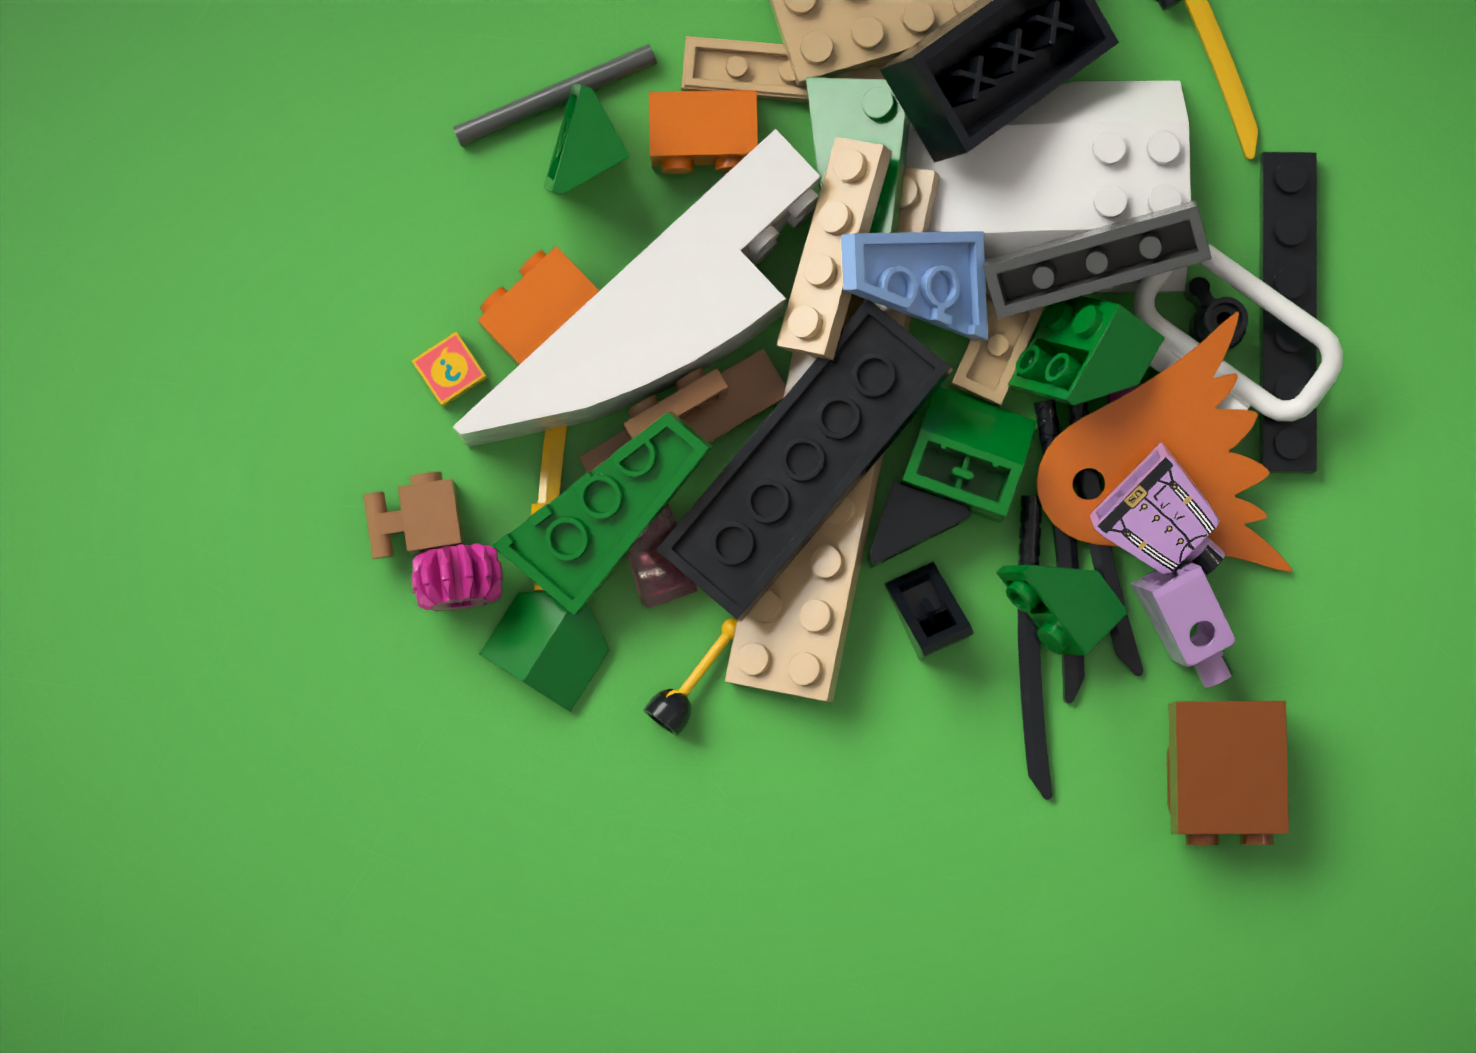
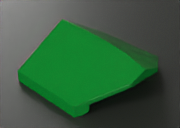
M546 591L519 592L479 655L571 712L610 650L591 607L586 605L579 614L574 616Z

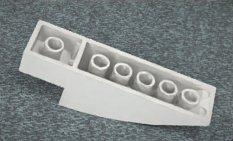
M775 129L453 426L458 436L468 447L538 433L565 425L570 426L589 422L657 395L675 386L674 384L690 372L698 368L705 370L741 348L784 315L786 298L755 265L764 260L779 243L775 239L784 227L790 224L796 229L814 213L816 208L815 202L819 197L818 190L821 176Z

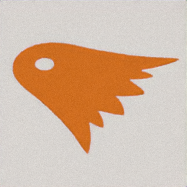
M1238 311L1170 367L1119 399L1082 417L1068 426L1052 441L1039 464L1037 490L1042 508L1055 526L1065 534L1080 541L1096 545L1118 546L1094 529L1089 515L1162 442L1168 447L1220 519L1218 526L1208 537L1225 552V556L1292 572L1288 563L1270 544L1245 526V523L1266 519L1267 514L1254 504L1235 497L1236 494L1258 484L1270 474L1269 470L1259 462L1246 456L1229 452L1254 426L1258 414L1244 409L1216 408L1231 392L1238 378L1236 373L1214 378L1233 338L1238 322ZM1087 468L1099 471L1105 480L1103 492L1097 498L1091 500L1080 498L1073 490L1075 475Z

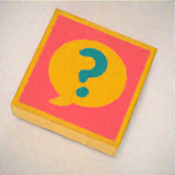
M457 331L412 360L442 408L487 379Z

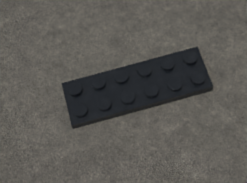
M866 299L842 328L834 359L829 360L818 357L656 550L735 619L741 622L940 387L953 369L872 301Z

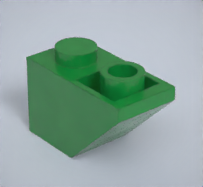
M1005 565L996 572L1007 586L1006 595L1019 610L1029 615L1038 627L1037 635L1040 641L1049 650L1058 655H1087L1128 613V610L1096 570L1038 565Z

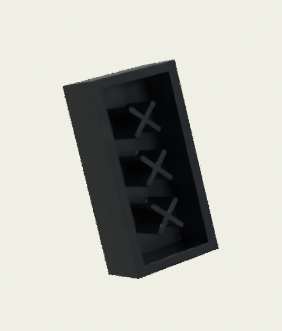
M977 0L879 70L935 163L968 153L1117 45L1119 41L1095 0Z

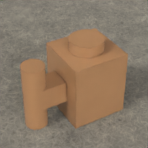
M428 472L410 476L411 485L398 487L401 510L387 512L384 492L364 494L363 500L372 559L393 557L391 535L404 533L407 551L412 556L425 553L427 550L440 549L444 546L465 545L457 487L453 479L443 480L442 472Z

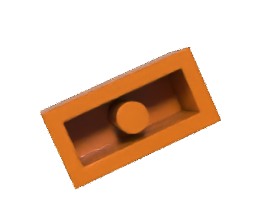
M757 90L649 92L651 167L661 166L662 173L688 174L694 171V166L715 165L716 172L728 173L758 145Z
M557 246L548 254L543 250L535 253L521 267L519 273L523 277L510 290L507 291L503 286L498 288L480 306L484 313L478 319L481 328L517 366L599 292L595 285Z

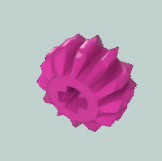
M479 543L473 545L460 544L450 547L444 546L440 549L427 550L425 553H421L412 559L413 573H411L413 593L416 594L418 606L425 610L438 612L443 610L470 609L471 607L485 606L489 602H495L502 596V565L498 560L497 550L491 546H482Z

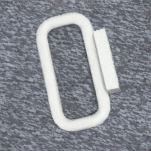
M1209 244L1212 259L1200 262L1202 266L1312 342L1322 355L1319 368L1300 394L1291 400L1276 398L1223 360L1214 378L1234 373L1238 374V378L1231 392L1216 408L1248 410L1251 406L1261 414L1276 421L1293 422L1306 417L1319 405L1336 382L1342 370L1343 350L1338 337L1323 323ZM1174 270L1141 279L1134 293L1133 310L1136 317L1165 337L1150 363V366L1158 372L1167 369L1200 344L1156 311V295Z

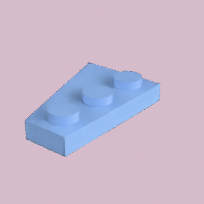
M983 231L852 233L841 235L844 291L974 341L988 340L986 277L983 270L985 263Z

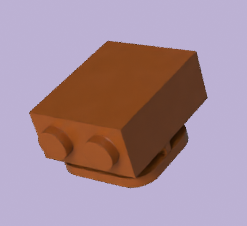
M1178 701L1168 703L1169 746L1166 753L1167 806L1170 813L1171 834H1185L1186 845H1219V834H1240V845H1274L1273 834H1289L1286 701Z

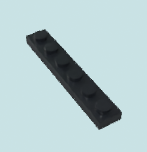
M1263 152L1260 155V280L1316 319L1317 153ZM1260 306V386L1278 399H1294L1300 394L1317 370V347ZM1317 407L1306 417L1293 422L1276 421L1260 413L1259 463L1266 467L1270 473L1313 474L1317 472Z

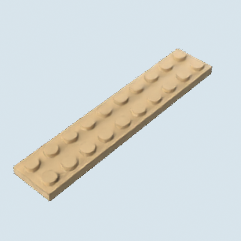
M905 167L897 233L929 232L940 175L936 171ZM854 294L851 295L843 327L866 301L865 298ZM873 302L909 332L912 316ZM792 353L784 397L818 357ZM883 454L741 622L737 620L725 682L833 703Z

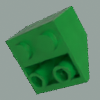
M1083 296L1054 303L1046 308L1041 326L1029 347L1018 357L1016 370L1008 385L1015 390L1070 405H1077L1139 385L1165 337L1120 304Z
M939 387L930 398L900 484L965 505L969 512L1001 523L1007 516L1026 461L1037 421Z

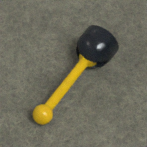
M729 618L723 622L721 627L722 634L679 690L670 688L661 690L652 697L643 709L653 721L671 734L678 736L688 723L691 715V704L688 695L729 641L734 639L737 619Z

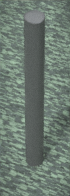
M647 44L456 125L453 129L462 147L566 103L572 83L596 90L657 64L656 58L650 45Z

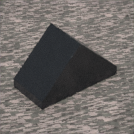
M893 482L867 556V561L870 567L873 568L966 522L971 517V514L965 505Z
M934 561L885 583L889 596L919 660L963 641L974 634L969 621Z

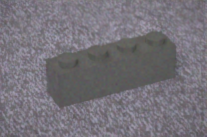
M1197 200L986 259L983 270L997 319H1001L1211 260L1212 256Z

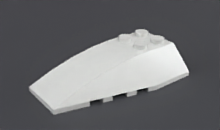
M1080 81L1062 84L968 153L935 163L914 127L910 124L905 167L936 171L940 175L929 232L983 231L986 260L1191 202L1189 120L1181 82ZM1188 266L1175 269L1158 293H1184ZM1140 280L1090 294L1135 293Z

